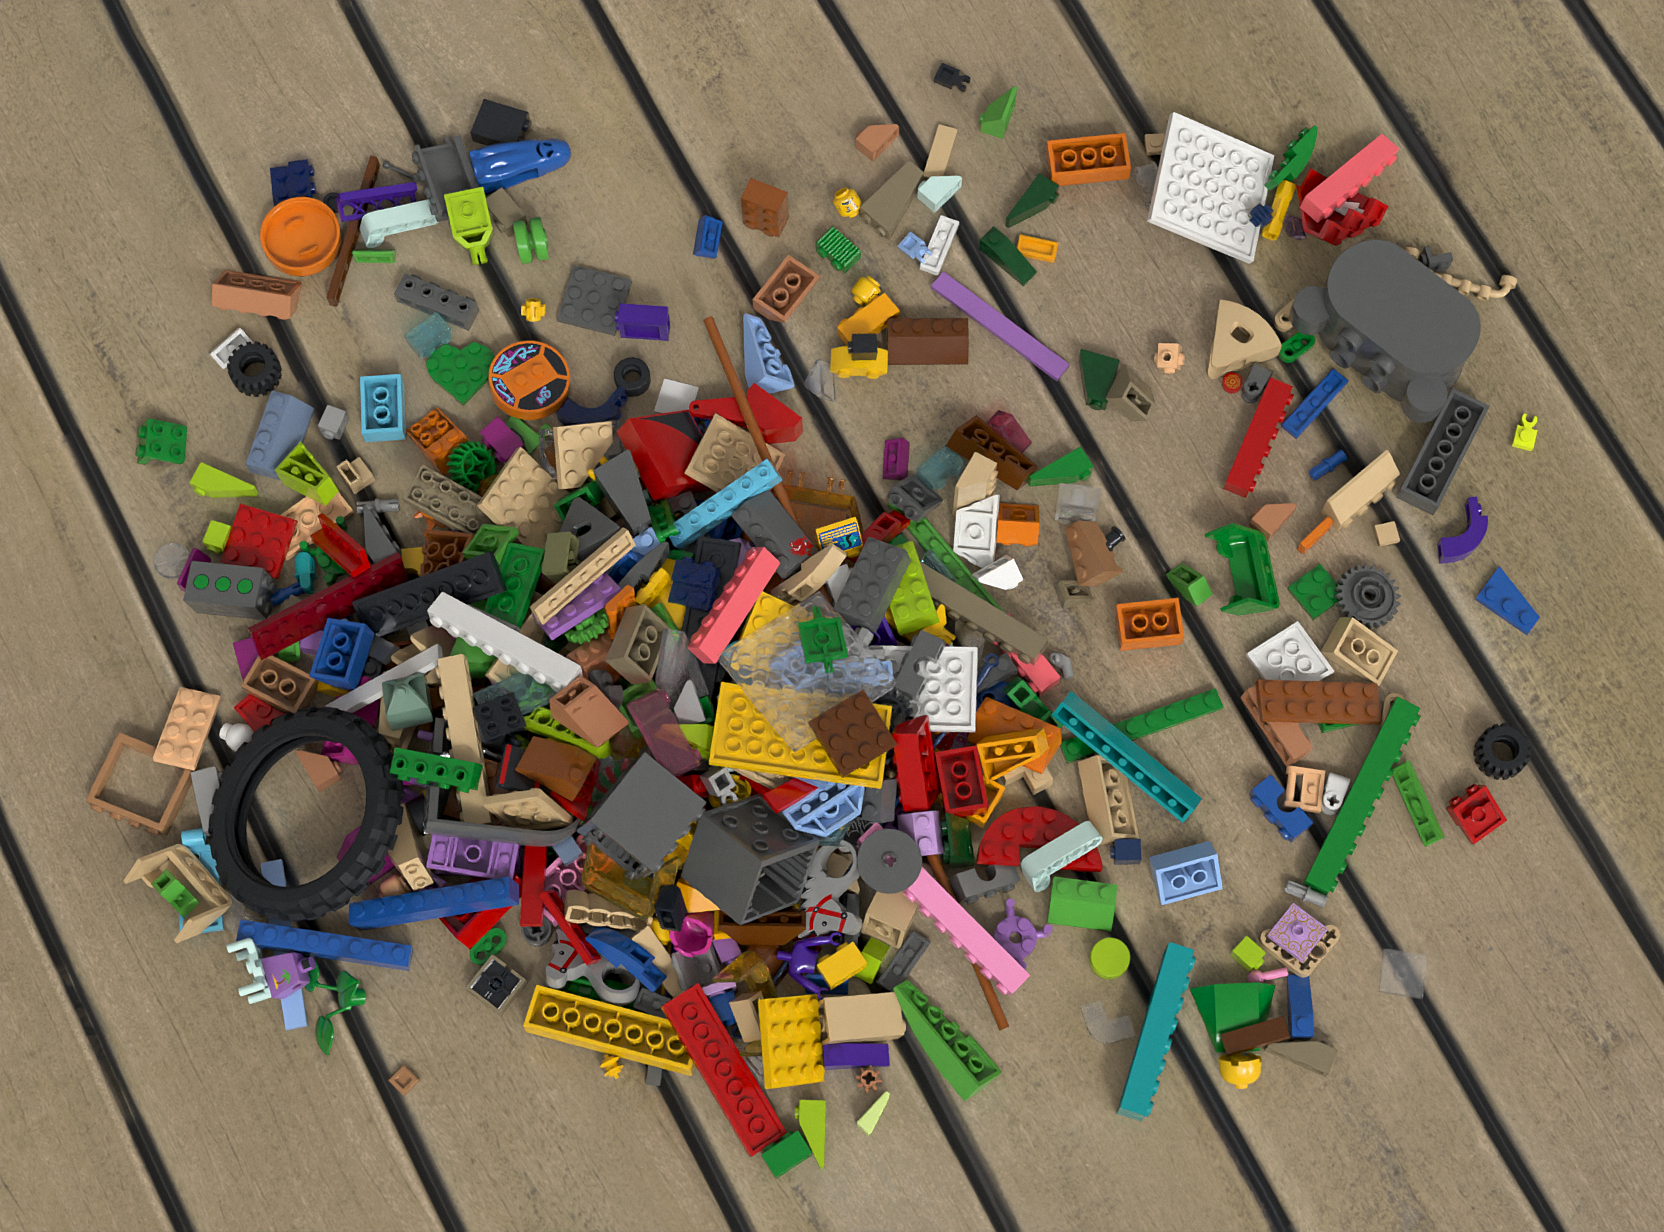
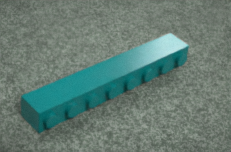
M1072 691L1069 692L1051 714L1182 823L1192 814L1202 800L1198 794Z

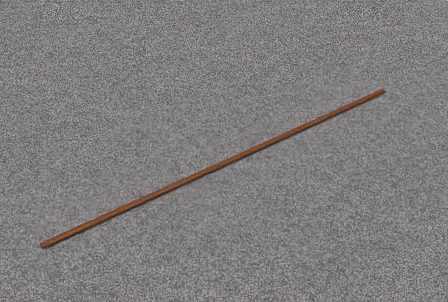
M712 316L707 317L703 322L761 461L763 462L768 459L774 465ZM781 481L773 487L778 501L799 525ZM823 584L816 591L827 618H835L837 616L833 611V603L825 584ZM894 762L888 764L891 769L896 770L897 774V765ZM908 811L909 814H910V813H918V812H919V811ZM926 855L937 882L956 900L938 855ZM976 963L972 964L999 1031L1008 1028L1009 1024L990 979H987L980 972L981 968Z

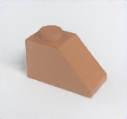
M897 124L869 125L865 130H860L857 133L855 148L873 162L899 136V126Z
M1294 503L1265 504L1261 509L1256 508L1250 515L1252 519L1249 526L1261 531L1268 541L1295 512L1297 505Z
M299 750L296 752L319 792L341 780L338 774L341 772V769L336 761L331 762L327 756Z

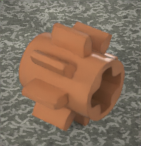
M871 1065L869 1070H864L861 1067V1076H855V1079L861 1082L857 1088L864 1087L866 1094L872 1088L876 1092V1083H882L881 1079H877L880 1071H872ZM867 1075H872L871 1078L875 1081L866 1084V1080L863 1078H867Z

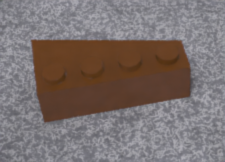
M977 415L958 427L946 447L969 461L973 454L977 452L996 462V471H998L996 478L1015 490H1019L1026 485L1029 476L1034 474L1038 467Z

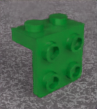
M150 418L139 425L137 429L139 444L135 450V456L138 457L137 464L146 465L151 459L179 465L185 462L186 426Z

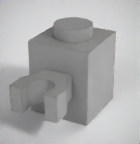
M714 766L699 776L709 795L719 797L721 806L727 805L725 798L728 795L732 801L738 799L736 794L730 791L736 784L726 767Z

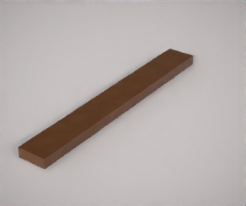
M370 155L360 190L371 189L375 186L380 170L379 160L375 156ZM363 203L361 209L367 212L369 203ZM362 219L349 222L326 297L330 306H338L353 257L352 252L355 250L359 238V228Z

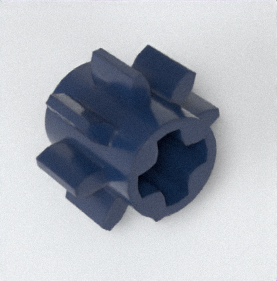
M1259 203L1249 213L1252 216L1249 221L1255 227L1261 225L1264 228L1274 219L1271 215L1274 210L1268 204L1263 206Z

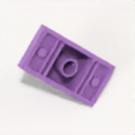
M432 835L426 868L486 880L503 877L513 879L519 845Z

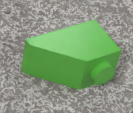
M1183 563L1166 574L1167 578L1181 595L1195 606L1204 603L1207 598L1213 595L1205 577Z

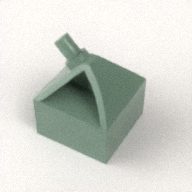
M424 673L382 682L386 717L392 731L434 721L429 686Z

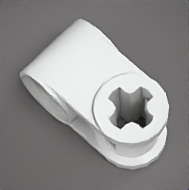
M1332 772L1329 773L1322 798L1321 811L1324 814L1331 816L1338 812L1346 795L1350 778ZM1329 801H1333V806L1329 805Z

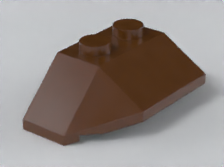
M789 906L740 925L724 911L719 910V929L740 945H785L806 930V911Z

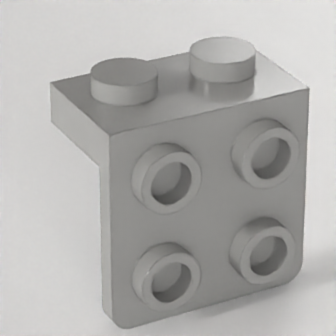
M712 944L705 954L687 957L681 955L680 952H675L671 955L673 959L672 965L677 971L680 979L679 985L683 991L695 983H699L702 988L710 983L725 980Z

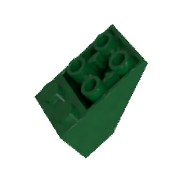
M945 813L944 820H941L942 840L944 842L943 862L948 863V869L974 866L975 861L969 820Z

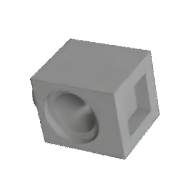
M327 405L318 424L322 436L331 440L333 438L340 440L349 421L347 412Z

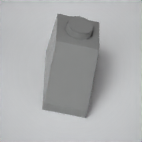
M692 678L687 680L674 707L675 712H672L675 724H696L706 720Z

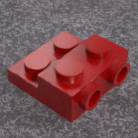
M1480 784L1468 786L1465 789L1466 794L1462 797H1453L1449 800L1450 805L1446 807L1456 826L1461 827L1471 844H1476L1507 821L1486 785Z

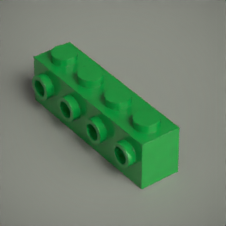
M395 747L390 773L397 775L396 779L409 782L410 778L417 779L416 783L429 785L430 782L437 783L436 787L449 789L450 786L457 787L456 791L469 793L470 789L478 790L483 765Z

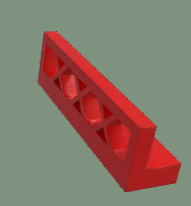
M324 513L319 514L318 519L322 528L310 535L312 542L353 578L371 568L365 549Z

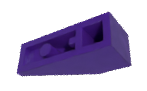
M843 1043L823 1045L825 1070L869 1068L870 1065L872 1067L890 1066L888 1044Z

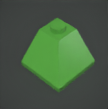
M1013 86L988 105L985 113H981L979 118L981 132L1003 139L1016 105L1018 87Z

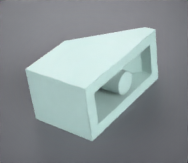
M931 176L927 181H922L918 186L917 198L935 213L961 188L962 177Z

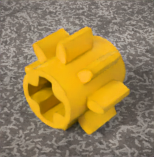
M528 298L526 303H522L521 315H526L527 321H540L541 316H545L546 304H541V299Z

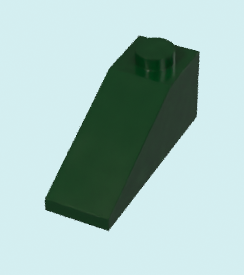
M1039 173L1006 217L1005 226L1010 228L1047 209L1051 203L1054 204L1060 195L1058 193L1059 185Z
M994 226L980 239L979 250L1023 287L1037 273L1014 244Z

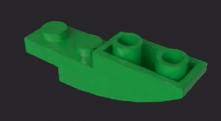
M1316 125L1309 129L1305 127L1298 133L1299 138L1297 140L1293 139L1286 146L1288 150L1283 154L1285 159L1279 164L1281 168L1279 170L1275 169L1268 175L1269 180L1264 185L1269 191L1278 186L1283 180L1293 181L1302 172L1315 146L1318 130Z

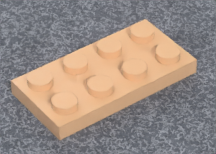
M339 492L326 506L306 496L281 514V516L298 521L286 556L287 561L302 551L299 546L301 541H306L308 545L313 543L310 535L322 528L318 519L319 514L324 513L338 525L336 523L338 516H342L345 520L354 513Z
M180 687L155 750L153 760L159 763L195 770L221 702V696Z

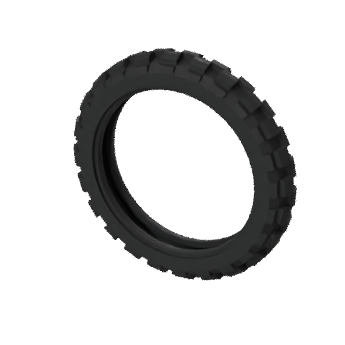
M313 706L298 709L296 713L288 712L275 718L271 725L265 724L255 731L252 735L253 739L249 743L243 742L234 753L235 760L231 765H226L220 777L223 779L220 789H215L211 803L215 805L214 813L209 816L208 831L212 833V838L209 842L212 859L216 860V871L221 881L227 885L230 894L255 913L271 919L288 922H299L303 919L313 920L323 917L327 912H335L347 905L350 898L354 895L358 897L370 885L369 880L373 875L378 876L387 863L384 858L388 850L393 851L398 838V835L395 834L397 825L402 824L404 807L401 806V800L404 797L403 780L396 779L397 775L390 773L394 754H392L390 744L384 736L370 723L348 711L324 706L316 708ZM320 741L340 743L356 758L365 782L366 805L358 835L340 862L321 877L298 886L283 887L273 885L256 868L247 843V818L255 791L271 767L294 749Z

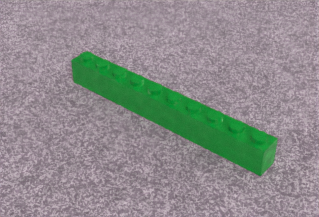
M1398 696L1393 702L1303 885L1311 886V889L1327 895L1329 891L1334 892L1339 882L1335 879L1338 873L1343 874L1348 864L1345 862L1348 854H1353L1357 846L1354 841L1357 835L1362 836L1366 825L1363 823L1366 817L1370 818L1375 810V807L1372 805L1375 799L1379 800L1384 792V788H1382L1384 780L1389 781L1394 770L1390 768L1393 762L1398 763L1403 753L1400 751L1402 744L1407 745L1412 735L1409 733L1411 726L1416 727L1421 717L1418 714L1420 707Z

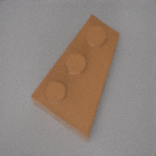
M1077 521L1065 528L1079 586L1098 587L1124 572L1120 566H1117L1113 551H1109L1106 546L1107 540L1097 522Z

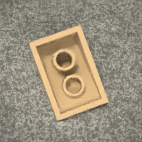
M1339 617L1321 650V653L1335 664L1371 683H1377V686H1380L1398 652L1397 649L1353 617Z

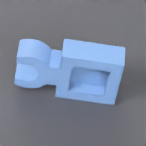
M911 231L898 245L902 252L912 259L916 257L921 263H925V260L922 258L925 253H928L930 256L932 255L929 248L925 246L924 241Z

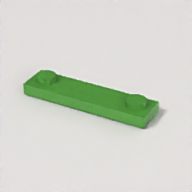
M1406 761L1394 767L1392 775L1424 847L1444 839L1445 836L1411 761Z

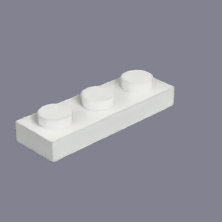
M940 216L928 245L932 255L930 256L928 253H925L923 257L925 263L920 264V270L939 275L959 227V221Z

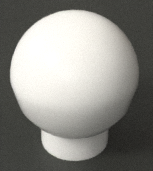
M225 723L220 730L219 736L226 741L229 748L237 751L243 742L249 743L253 739L254 731L247 724L237 723L231 725Z

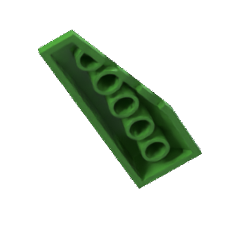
M909 980L893 988L902 1011L921 1046L943 1077L964 1101L978 1094L1001 1075L1002 1071L971 1035L965 1036L959 1030L960 1026L955 1021L951 1023L942 1015L944 1011L938 1006L935 1007L929 1004V998Z

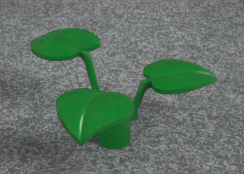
M316 963V968L308 971L310 982L304 986L305 989L313 992L316 986L338 991L339 1004L342 1007L326 1014L325 1017L319 1016L316 1023L315 1035L317 1043L323 1053L330 1055L329 1050L334 1037V1029L330 1018L345 1010H351V1006L364 1005L366 993L363 988H358L360 981L352 977L347 971L339 973L337 987L319 983V968Z

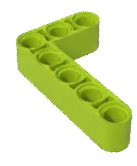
M535 680L519 704L527 725L524 729L543 737L551 738L556 742L578 746L599 759L607 758L612 752L610 741L607 740L597 748L553 719L551 710H549V699L557 694V692L546 683L541 684Z

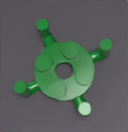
M338 516L336 523L343 531L347 532V524L344 518ZM306 541L300 542L299 546L302 552L315 556L320 568L327 573L324 576V581L328 587L336 584L337 576L346 574V571L319 547L310 548ZM365 549V552H366L367 558H368V560H369V563H371V559H370V557H369V555H368V553H367V551H366V549Z

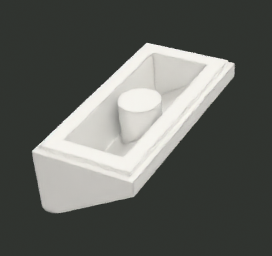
M237 328L208 354L222 369H225L227 363H230L228 358L233 356L232 351L234 349H240L238 346L241 344L246 346V342L251 341L252 344L253 342L241 328Z

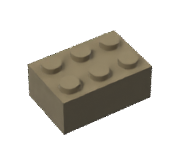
M645 604L628 607L624 612L605 661L632 685L651 682L671 628Z

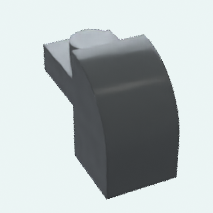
M593 670L590 672L591 682L619 710L623 701L622 686L613 684L608 670Z

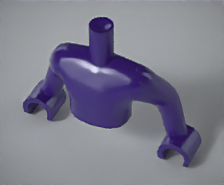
M833 932L830 936L797 940L791 953L778 950L776 959L789 961V975L800 985L816 993L820 1000L823 999L820 997V992L822 990L829 991L828 988H820L801 974H813L818 952L809 949L807 946L828 943L839 945L840 943L832 941L834 935L842 936L838 932Z

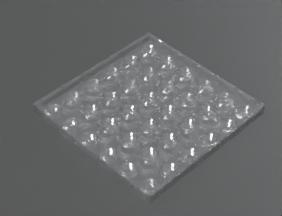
M820 591L717 655L720 664L794 752L817 738L808 724L810 720L863 689L870 701L873 702L898 684V681L842 616L833 610L834 607ZM815 606L816 609L817 606L821 608L822 617H840L848 651V658L832 661L834 672L830 673L829 671L828 674L825 673L823 662L805 664L797 628L798 622H805L814 618L811 609Z

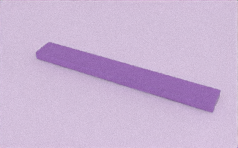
M944 271L931 285L932 290L1054 380L1058 381L1069 368V363Z

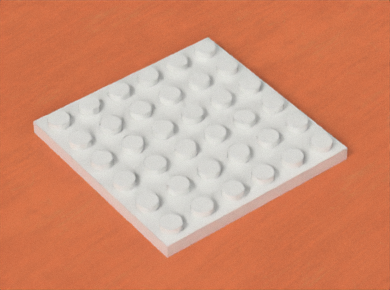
M1171 113L1169 115L1147 222L1248 264L1252 263L1261 225L1255 227L1249 221L1252 218L1249 213L1259 203L1263 206L1265 205L1268 189L1264 185L1269 180L1268 175L1272 171L1275 155L1180 114Z

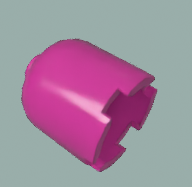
M711 911L686 912L685 919L683 920L684 923L682 924L683 927H681L682 930L680 932L670 931L669 936L675 946L674 949L687 957L705 954L711 947L714 938V915Z

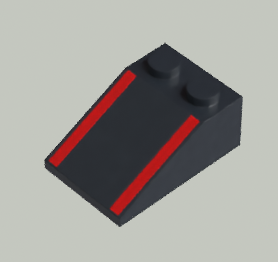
M517 734L505 735L497 756L496 787L508 791H527L531 788L541 789V784L515 770L531 740L524 739Z

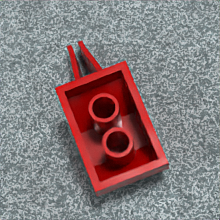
M756 383L752 384L747 390L746 398L765 443L777 444L796 441L803 433L802 417ZM735 397L695 400L689 404V411L693 417L711 420L716 413L736 426L748 428Z

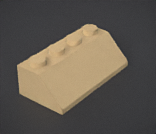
M1388 450L1384 451L1326 501L1321 515L1325 519L1329 516L1333 520L1332 527L1336 531L1342 527L1344 529L1349 527L1357 514L1359 516L1363 515L1368 510L1367 506L1371 502L1377 503L1384 496L1382 494L1387 489L1391 491L1398 484L1397 479L1400 473Z
M977 452L973 454L955 486L953 515L956 516V510L995 495L996 477L998 475L996 462Z
M1100 755L1078 762L1087 816L1103 838L1100 844H1113L1115 839H1139L1128 778Z

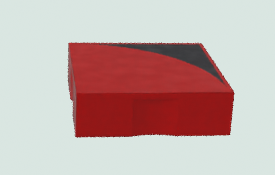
M689 409L629 418L616 432L625 449L630 450L640 476L654 501L664 499L665 497H676L690 490L692 494L712 490L684 473L703 437Z

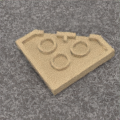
M611 421L553 427L558 489L582 486L589 476L588 470L595 468L613 443Z

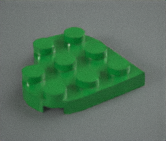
M472 342L462 350L444 344L431 353L426 366L432 380L464 406L489 380V369L495 357L488 347L477 342Z

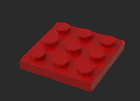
M240 504L220 562L228 565L264 568L272 578L279 579L298 521Z

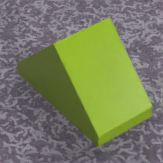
M871 937L861 953L867 962V968L854 976L871 985L891 946Z

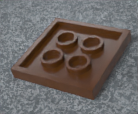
M864 689L808 722L841 778L897 746V743Z

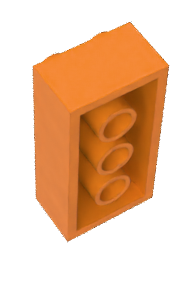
M1126 133L1047 141L1045 152L1049 179L1059 186L1129 179L1131 165Z

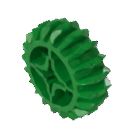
M466 441L457 445L456 448L452 449L453 454L448 456L450 462L446 463L450 467V470L446 472L451 474L450 480L477 495L482 494V491L486 489L488 490V485L492 484L491 481L498 474L495 471V467L498 464L494 463L496 457L491 456L492 450L486 449V445L480 444L477 441Z

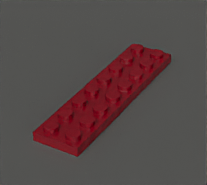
M397 552L371 565V568L356 577L349 576L249 627L248 630L259 658L263 660L324 629L328 618L341 620L355 613L353 601L407 582L408 577L400 554Z

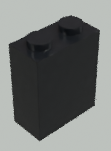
M484 99L470 134L473 142L486 146L525 140L524 135L526 131L529 132L532 121L529 118V113Z

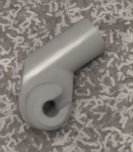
M1060 652L1051 653L1049 659L1051 663L1062 669L1063 678H1073L1070 658Z

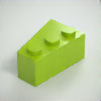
M301 441L274 470L284 486L325 506L339 492L330 476Z

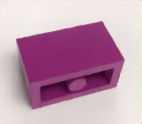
M498 416L480 431L483 437L482 443L488 449L492 447L496 451L494 456L501 463H507L514 451L519 447L528 451L525 445Z

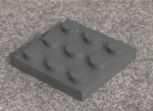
M574 265L558 313L557 322L615 336L617 332L615 311L619 310L620 303H626L632 284L631 279Z

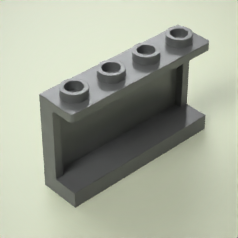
M461 135L453 136L452 143L423 149H420L419 144L415 145L414 152L411 153L414 165L417 164L418 178L420 181H423L425 197L429 198L431 215H435L437 222L449 220L444 195L479 188Z

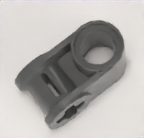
M1255 362L1242 391L1243 400L1247 403L1257 402L1274 371Z

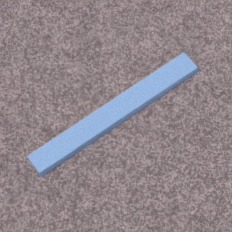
M282 859L260 863L262 876L273 885L287 887ZM269 918V924L293 928L292 922ZM274 951V956L286 954L287 952ZM301 988L287 998L281 999L286 1030L308 1026L303 989Z

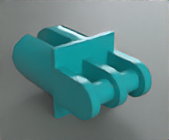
M300 552L295 557L294 576L300 582L304 592L310 595L314 592L313 580L318 579L315 561L307 552Z

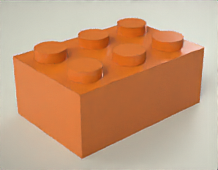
M1179 598L1116 604L1114 614L1120 651L1182 645L1184 631Z

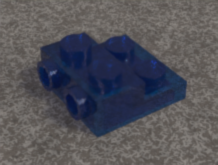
M308 159L290 161L288 166L270 168L274 206L295 197L314 198L313 194H316L317 191L315 182H312V176H315L313 164H309Z
M682 557V560L676 559L671 577L673 583L668 602L710 612L720 570L715 568V564L702 561L701 565L694 563L695 560L689 557Z

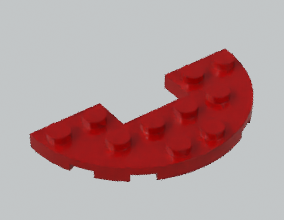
M1029 806L1013 809L998 817L986 830L978 847L977 864L1018 867L1020 864L1019 847L1039 849L1080 824L1059 811L1045 807ZM1097 847L1059 870L1101 872L1103 867Z

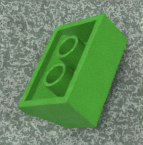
M1053 877L1047 923L1111 932L1118 885Z

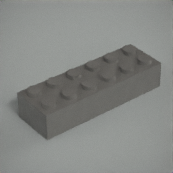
M1452 388L1396 498L1434 515L1490 406Z

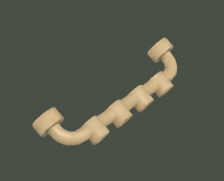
M1405 247L1404 250L1418 260L1420 251L1413 247ZM1435 273L1451 286L1458 287L1457 291L1463 295H1469L1470 291L1478 293L1477 298L1482 301H1488L1489 297H1504L1509 293L1510 289H1515L1517 283L1515 277L1503 275L1499 283L1502 289L1494 290L1487 285H1477L1466 279L1459 280L1453 278L1449 274Z

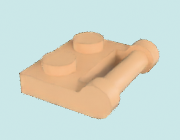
M1296 766L1286 767L1288 778L1286 796L1282 808L1295 810L1300 807L1303 811L1320 813L1325 771ZM1296 775L1302 776L1300 802L1294 801Z

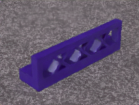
M416 182L339 193L335 201L341 222L362 219L367 214L366 211L361 209L363 203H370L375 207L373 211H376L377 209H385L380 206L382 200L390 201L394 204L393 207L402 205L399 203L402 197H410L411 203L417 202L415 192L418 189ZM343 206H351L356 211L353 215L345 216Z

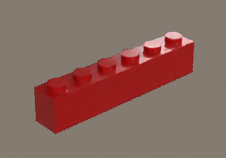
M1270 377L1225 482L1224 490L1244 498L1247 497L1248 492L1253 493L1257 483L1254 481L1255 475L1260 476L1265 465L1261 461L1263 457L1268 458L1272 448L1269 446V442L1271 439L1275 441L1279 432L1276 426L1278 422H1283L1287 413L1283 409L1285 405L1290 406L1294 394H1291L1293 386Z

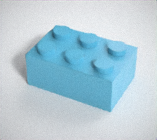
M401 374L360 377L361 429L365 442L406 440L405 390Z

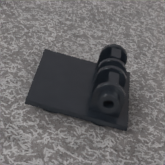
M514 692L473 707L486 742H493V740L501 736L504 738L506 734L511 735V732L522 731L527 726Z

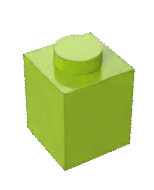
M211 520L202 541L208 552L216 555L219 553L223 554L232 529L230 525Z
M1246 936L1231 952L1230 956L1250 972L1253 968L1258 970L1265 962L1263 957L1266 952Z

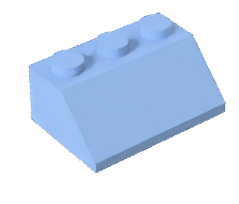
M1210 841L1149 857L1151 874L1161 905L1223 889L1218 855Z

